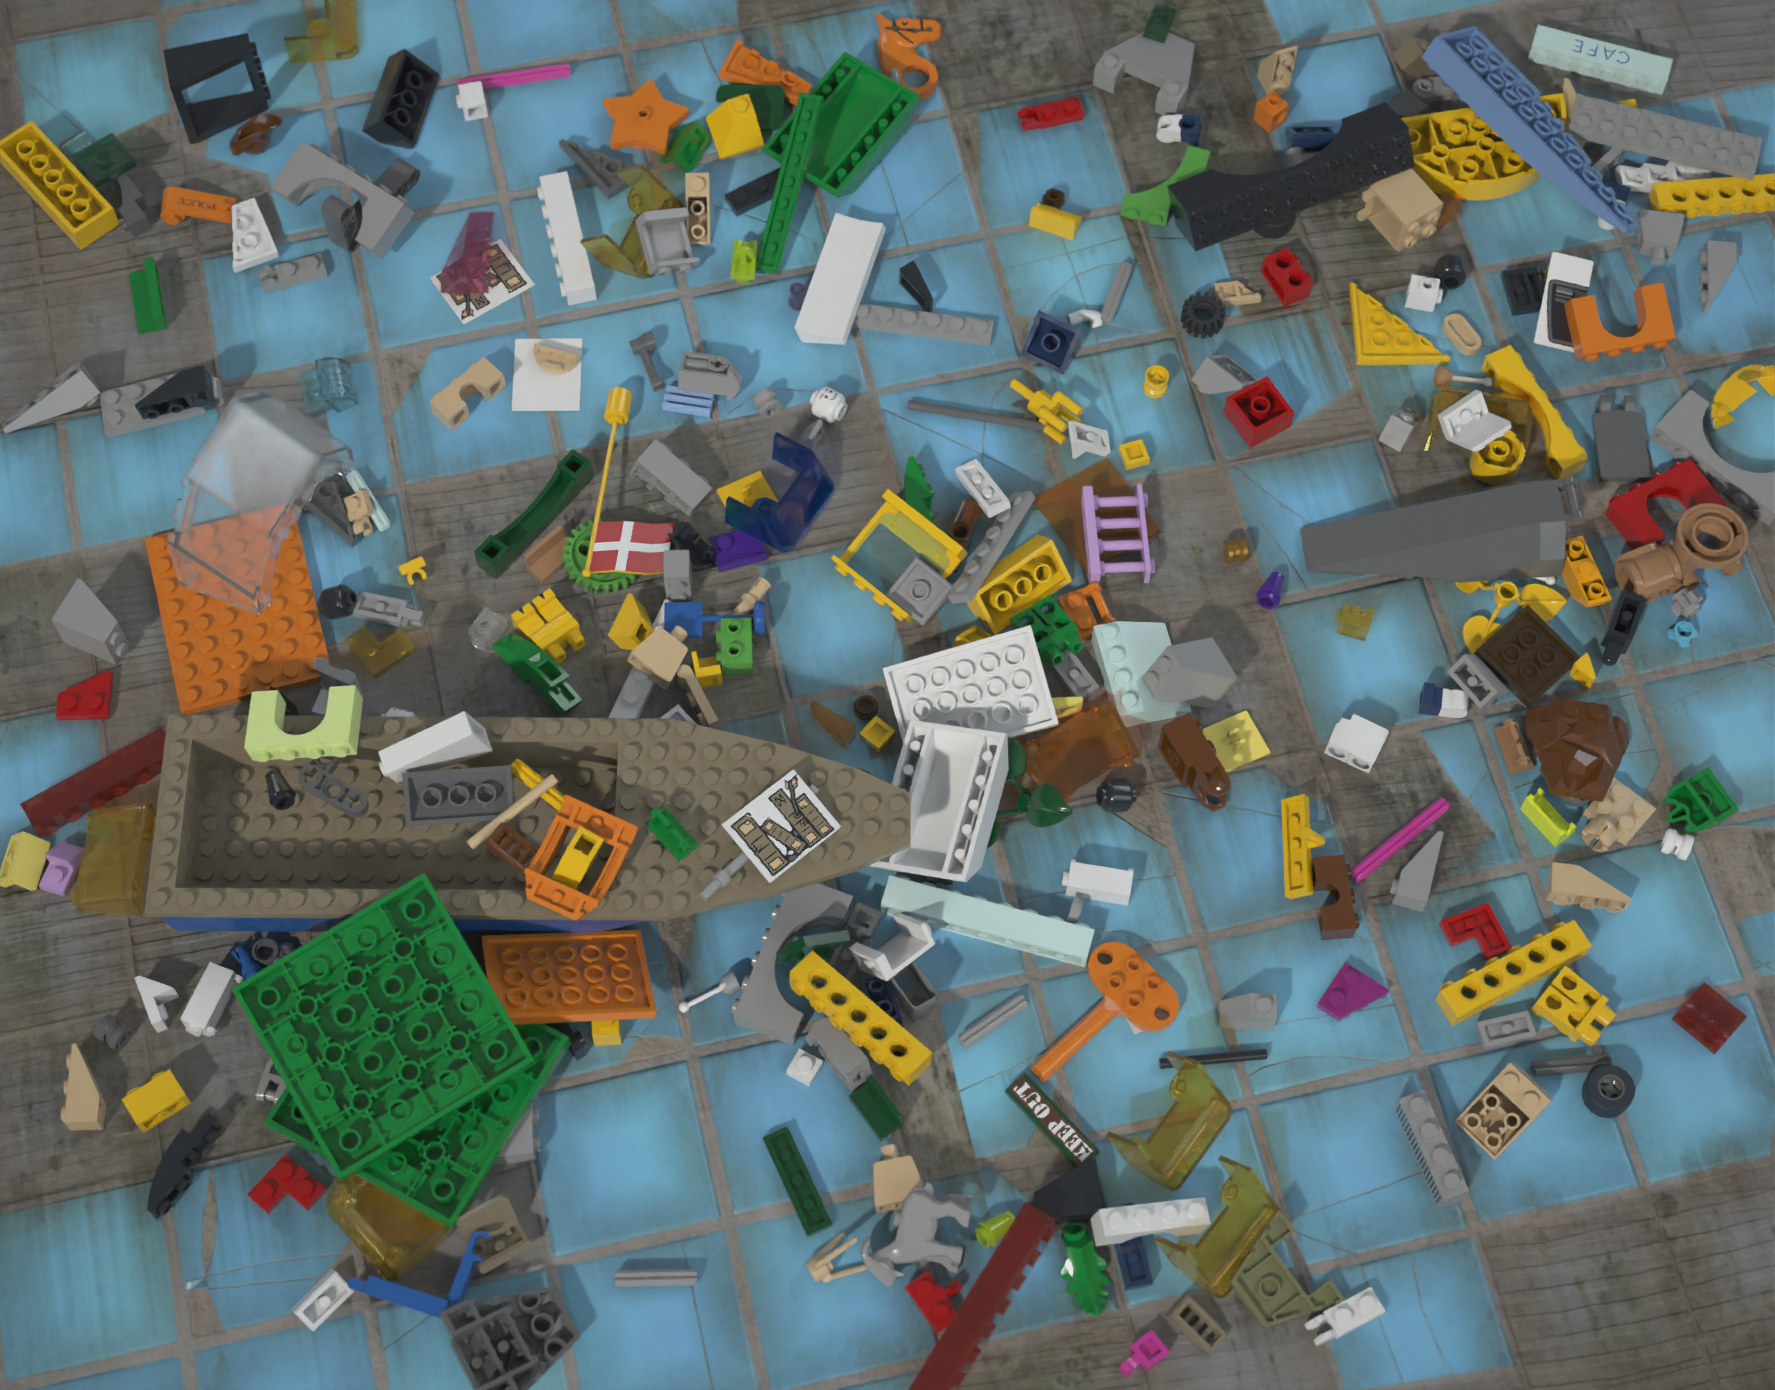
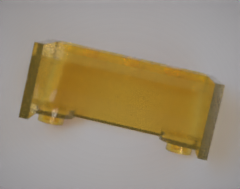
M324 0L325 19L312 21L307 27V35L284 37L290 63L299 64L355 57L359 52L357 0Z
M638 164L618 169L616 172L631 187L627 196V203L629 208L636 214L621 245H617L607 234L581 239L580 244L603 266L640 279H648L654 277L655 274H649L635 220L647 211L684 208V206L644 164Z
M1437 385L1432 389L1429 396L1424 450H1430L1436 432L1437 414L1478 389L1449 385ZM1478 390L1483 394L1489 413L1520 424L1519 441L1520 443L1522 441L1524 445L1525 457L1531 437L1532 408L1529 403L1519 395Z
M1168 1051L1165 1056L1177 1070L1176 1075L1170 1082L1169 1088L1170 1095L1175 1101L1173 1106L1146 1142L1137 1136L1128 1139L1112 1132H1108L1106 1137L1126 1162L1163 1188L1176 1191L1182 1187L1229 1122L1232 1115V1107L1199 1061Z
M1222 1155L1218 1160L1230 1176L1221 1188V1200L1226 1207L1197 1244L1193 1246L1190 1242L1184 1240L1175 1244L1158 1235L1154 1239L1173 1266L1207 1293L1219 1299L1226 1297L1233 1288L1229 1280L1273 1214L1280 1210L1252 1168Z

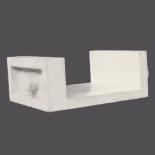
M898 912L894 913L893 916L901 932L878 950L857 942L848 948L859 970L888 981L935 945L931 936L932 930L925 921H919Z

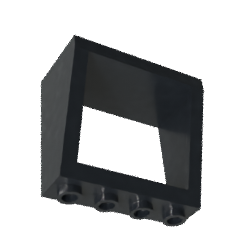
M248 33L163 50L170 89L190 144L200 143L269 110L267 100H271L270 90L268 86H265L267 81L260 57H255L258 56L256 43L250 42ZM245 62L253 91L191 103L187 88Z

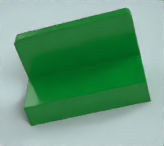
M696 121L682 125L676 131L667 147L666 155H662L660 161L663 164L674 161L685 173L692 172L712 136Z

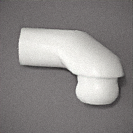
M1082 309L1067 314V321L1070 325L1090 321V326L1095 328L1103 324L1102 315L1099 311Z

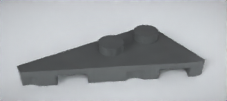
M564 139L559 141L560 148L608 199L644 177V170L640 167H637V169L624 165L622 160L610 158L609 155L593 149L591 151L584 150L572 141H565Z

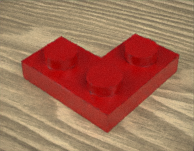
M1489 903L1441 920L1439 923L1450 947L1475 938L1486 961L1502 956L1512 948Z
M285 1154L250 1190L247 1196L269 1215L287 1195L291 1196L306 1211H309L327 1190L291 1157Z

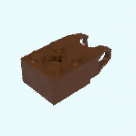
M1187 713L1163 725L1158 749L1182 787L1186 788L1189 786L1197 800L1212 812L1225 807V793L1229 792L1230 780L1223 765L1216 756L1214 744L1210 740L1207 741L1203 735V729L1197 719L1194 720L1190 713ZM1220 779H1221V780L1224 782V784H1225V787H1224V788H1223L1222 785H1221ZM1210 794L1217 798L1220 797L1221 801L1215 805L1210 804L1206 799V795Z

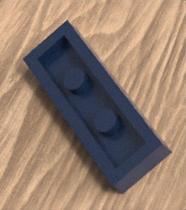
M1132 1202L1113 1207L1131 1206L1134 1204ZM1142 1236L1132 1238L1123 1243L1114 1244L1125 1291L1152 1286L1153 1280Z

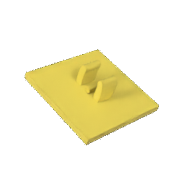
M1247 710L1203 729V735L1206 740H1210L1214 744L1216 756L1226 773L1271 753Z

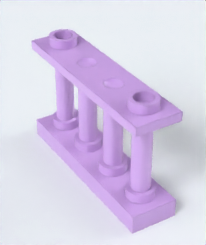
M1137 484L1135 496L1098 497V495H1093L1092 486H1082L1081 505L1089 584L1093 582L1100 583V577L1105 576V573L1143 571L1144 583H1149L1150 575L1155 573L1154 558L1150 559L1145 518L1148 496L1147 493H1143L1142 484ZM1136 506L1137 518L1100 519V517H1095V510H1098V507ZM1138 527L1139 531L1138 540L1102 541V539L1097 538V532H1100V529ZM1140 549L1142 561L1104 563V561H1100L1099 554H1102L1103 551Z

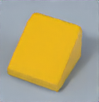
M1586 652L1574 663L1569 674L1583 688L1589 691L1596 679L1590 657Z

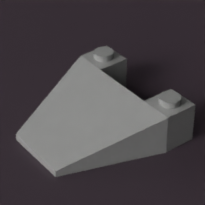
M1152 27L1105 51L1095 67L1093 85L1114 94L1125 74L1128 73L1161 88L1156 98V113L1163 116L1179 115L1186 103L1195 44L1157 27Z

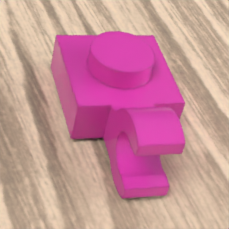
M1150 1330L1129 1347L1133 1355L1122 1362L1118 1370L1125 1378L1140 1365L1148 1371L1165 1358L1170 1351L1154 1331Z

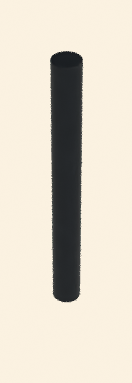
M1267 1049L1159 1058V1068L1168 1069L1266 1060L1268 1055Z

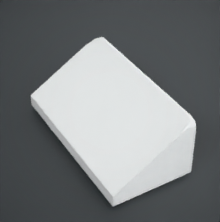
M331 1269L291 1310L313 1332L354 1290L350 1289L345 1280L335 1270Z

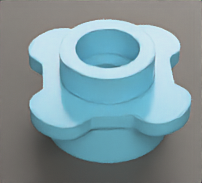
M1678 620L1675 627L1668 630L1667 636L1669 639H1674L1678 642L1681 648H1687L1689 642L1697 638L1698 632L1691 623Z

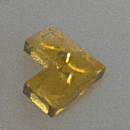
M365 625L345 639L348 647L375 679L417 651L416 646L402 629L379 642Z

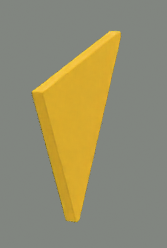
M1350 282L1349 295L1356 365L1449 364L1450 357L1447 354H1442L1434 348L1435 345L1421 334H1416L1408 327L1407 323L1395 314L1389 313L1376 299L1369 294L1363 293L1354 282Z

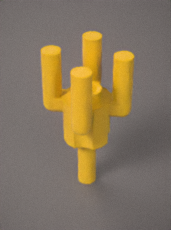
M1017 379L1010 383L1012 389L1030 401L1027 409L1039 417L1038 421L1043 423L1044 426L1046 425L1043 432L1060 445H1063L1067 440V437L1062 433L1067 429L1068 425L1059 417L1067 422L1072 420L1083 423L1078 417L1084 409L1062 392L1056 391L1051 396L1044 390H1038L1034 393Z

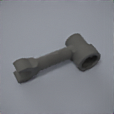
M649 331L642 334V337L629 341L633 354L640 355L654 392L662 390L663 387L649 352L658 348L652 332Z

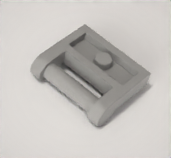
M319 657L314 661L313 667L316 673L320 675L323 690L329 691V687L356 685L363 697L357 677L352 671L348 669L340 670L330 666L328 660L323 657Z

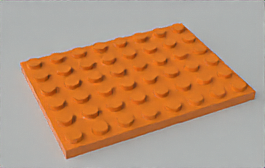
M292 502L145 538L182 715H190L251 699L252 692L271 691L269 684L274 689L276 688V690L284 691L321 681L320 675L316 673L313 667L314 661L319 657H323L328 660L330 666L331 663Z

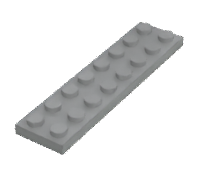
M1578 94L1576 97L1568 133L1572 134L1575 138L1748 180H1753L1762 142L1760 137Z

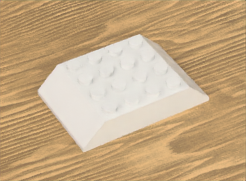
M910 720L892 785L911 793V847L869 866L967 882L983 864L1009 770L1008 735L1000 732Z

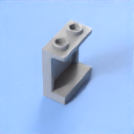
M687 207L647 211L635 220L649 274L658 273L659 276H666L674 271H680L681 274L692 272L694 267L700 263L699 257L693 258L684 221L689 217Z

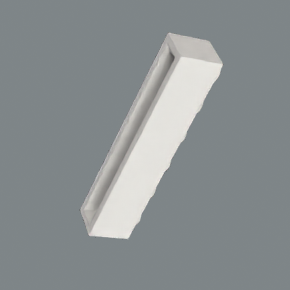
M565 171L539 176L541 186L537 187L539 201L544 200L545 205L541 206L544 220H549V224L545 225L548 239L553 238L554 241L553 244H550L552 257L558 258L559 262L554 263L557 278L562 277L563 282L559 283L562 297L567 296L568 305L597 300L568 173Z

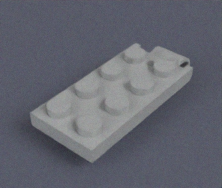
M175 374L100 392L105 435L107 438L204 415L206 412L205 406L217 408L224 403L220 379L212 377L214 403L203 407L186 409L179 413L161 415L155 419L144 420L135 408V404Z

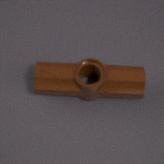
M970 499L963 500L955 521L949 528L948 535L965 550L970 547L972 535L983 511L978 502ZM960 534V535H964L965 537H964V538H957V537H955V536ZM959 564V566L954 570L953 573H957V572H958V569H959V567H960V564Z

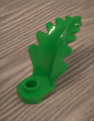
M1072 1222L1064 1226L1061 1234L1067 1256L1060 1269V1277L1071 1280L1066 1287V1293H1077L1073 1303L1076 1305L1082 1302L1079 1310H1086V1314L1100 1316L1101 1311L1106 1310L1103 1305L1108 1304L1107 1300L1102 1297L1109 1296L1108 1291L1101 1288V1286L1109 1284V1279L1100 1272L1104 1271L1108 1264L1094 1250L1092 1238L1084 1224Z

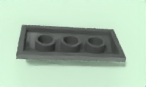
M511 765L402 773L406 827L492 821L514 804Z

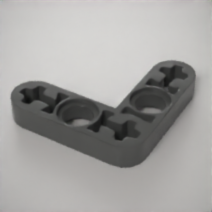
M334 756V759L329 763H322L320 758H309L299 773L300 784L306 792L352 817H361L368 812L369 802L366 794L332 775L344 757ZM315 775L316 778H317V781H312V780H311V781L308 783V781H307L306 778H307L308 776H309V777H313V776ZM331 786H339L341 788L340 794L335 797L328 796L327 790ZM348 795L349 799L354 802H357L360 799L362 805H356L353 808L351 802L345 798Z

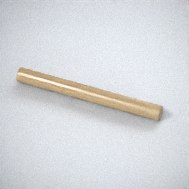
M553 774L549 775L466 842L472 849L476 848L494 832L501 822L504 824L509 822L557 784V779Z

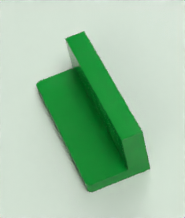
M153 257L144 258L145 270L129 273L136 325L139 334L167 329L159 272Z

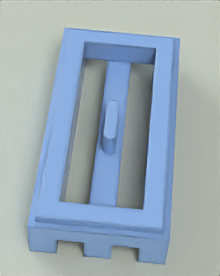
M667 385L664 402H662V410L710 417L715 395L678 390V387ZM670 401L680 402V403H684V405L675 404V403H669V402H670ZM693 405L706 406L707 408L694 407Z

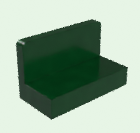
M870 1074L866 1077V1084L850 1094L849 1100L877 1138L882 1141L902 1127L903 1116Z

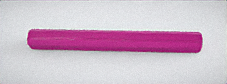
M568 63L458 79L457 88L459 91L458 85L481 81L483 90L570 77L571 71Z
M1443 797L1438 798L1351 869V879L1353 882L1359 883L1448 811L1449 803Z

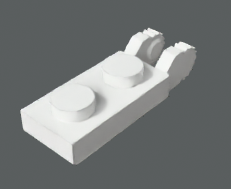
M1369 1287L1329 1308L1322 1315L1315 1317L1304 1325L1307 1330H1313L1319 1325L1327 1323L1330 1330L1318 1335L1314 1339L1316 1346H1319L1333 1338H1340L1383 1315L1386 1311L1372 1287Z

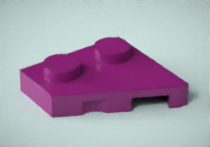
M1345 962L1316 1007L1337 1021H1341L1349 1017L1351 1013L1366 1008L1377 999H1383L1387 996L1389 989Z

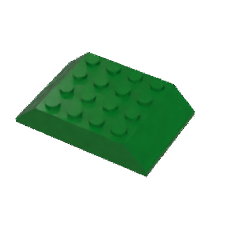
M844 51L809 93L823 96L824 102L804 178L837 198L853 194L906 130L920 100V95ZM795 110L762 148L763 153L781 164Z

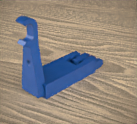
M476 1231L471 1235L447 1298L450 1301L369 1275L367 1282L350 1278L347 1286L352 1290L441 1318L440 1312L464 1301L475 1263L484 1261L481 1255L476 1256L474 1253L477 1240L481 1237L489 1240L492 1236L485 1231Z

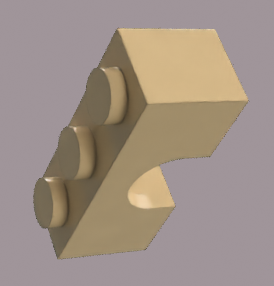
M483 357L478 362L471 364L468 370L460 377H455L445 389L434 394L429 401L432 414L453 431L470 417L468 406L464 399L476 394L489 402L506 388L504 374Z

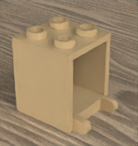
M1409 169L1380 180L1371 185L1370 189L1363 192L1362 200L1366 202L1364 209L1357 213V219L1364 221L1368 218L1394 249L1400 252L1405 248L1413 247L1418 240L1424 237L1428 238L1435 233L1438 219L1441 216L1443 202L1413 169Z

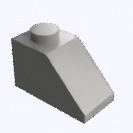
M1248 993L1219 1001V1028L1274 1029L1277 1021V994Z

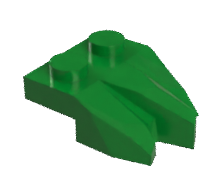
M1709 767L1689 780L1686 778L1670 788L1664 800L1666 803L1676 806L1667 815L1669 825L1685 820L1687 823L1685 827L1686 834L1712 828L1739 812V808Z

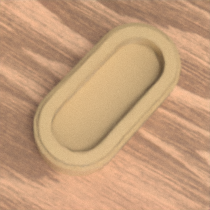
M1456 313L1447 315L1442 324L1443 333L1463 355L1471 356L1476 354L1482 343L1481 337L1462 315Z

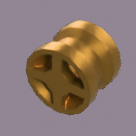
M1240 537L1236 541H1223V554L1227 565L1233 564L1238 560L1241 562L1248 561V546L1244 537Z

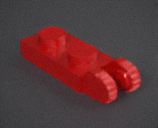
M1078 96L1034 107L1026 106L1017 111L1018 118L1021 120L1025 119L1021 122V127L1024 131L1041 130L1081 121L1085 115Z

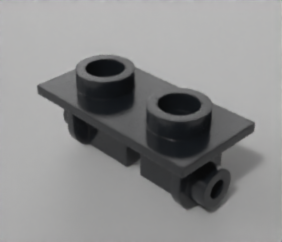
M679 522L676 527L678 531L667 534L678 549L689 550L690 560L696 566L715 565L713 559L717 556L716 548L704 537H700L698 542H696L695 540L700 533L689 522Z

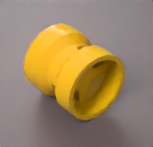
M1153 365L1146 370L1143 391L1148 397L1160 398L1164 396L1169 380L1167 369L1163 366Z

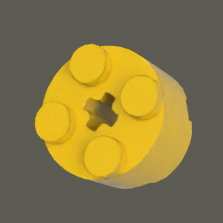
M1508 430L1503 436L1488 443L1482 450L1472 451L1470 456L1472 476L1476 480H1481L1491 485L1510 482L1516 476L1524 457L1525 450L1522 441L1520 443L1516 438V434Z

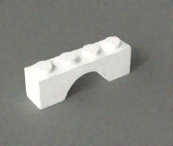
M1205 1197L1099 1209L1091 1218L1096 1246L1123 1243L1135 1237L1154 1233H1171L1175 1237L1201 1234L1211 1224Z

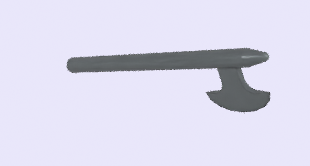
M1027 399L1018 400L1012 404L1013 407L1024 411V418L908 400L907 410L1043 431L1046 427L1040 421H1036L1037 416L1027 409V405L1030 402Z

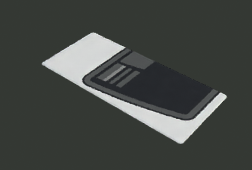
M1552 252L1534 343L1574 352L1564 304L1571 299L1587 296L1593 261Z

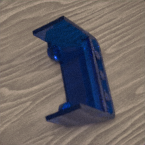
M776 432L774 435L772 459L799 472V475L779 502L763 497L757 499L749 507L729 496L726 499L724 523L780 552H789L797 546L832 497L834 482L810 448Z

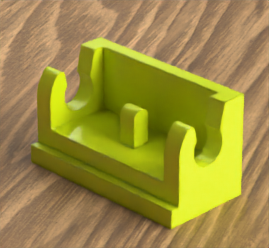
M1539 788L1534 796L1530 794L1525 798L1520 810L1549 842L1556 847L1574 834L1577 826L1573 822L1569 825L1543 796L1545 791Z

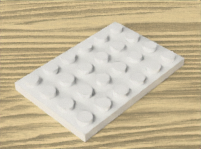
M1031 625L883 668L903 743L910 720L1006 733L1011 738L1059 725Z

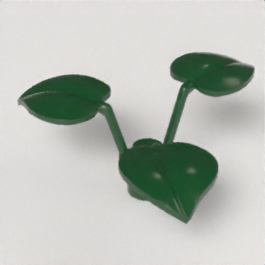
M1008 737L1009 770L1006 781L1010 779L1022 793L1016 800L1017 809L997 811L996 816L1022 815L1025 812L1027 813L1028 821L1033 826L1041 828L1055 825L1069 817L1073 812L1057 787L1051 784H1042L1031 793L1028 788H1025L1016 780L1015 776H1021L1026 771L1027 757L1022 746L1015 739ZM994 820L987 849L997 841L999 836V824L996 820Z

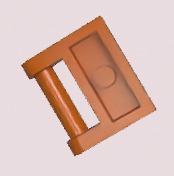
M1093 582L1085 588L1058 596L1057 599L1059 606L1078 626V634L1082 641L1092 638L1093 626L1117 622L1116 618L1112 617L1101 594L1102 588L1099 582ZM1087 598H1093L1103 623L1097 624L1086 601Z

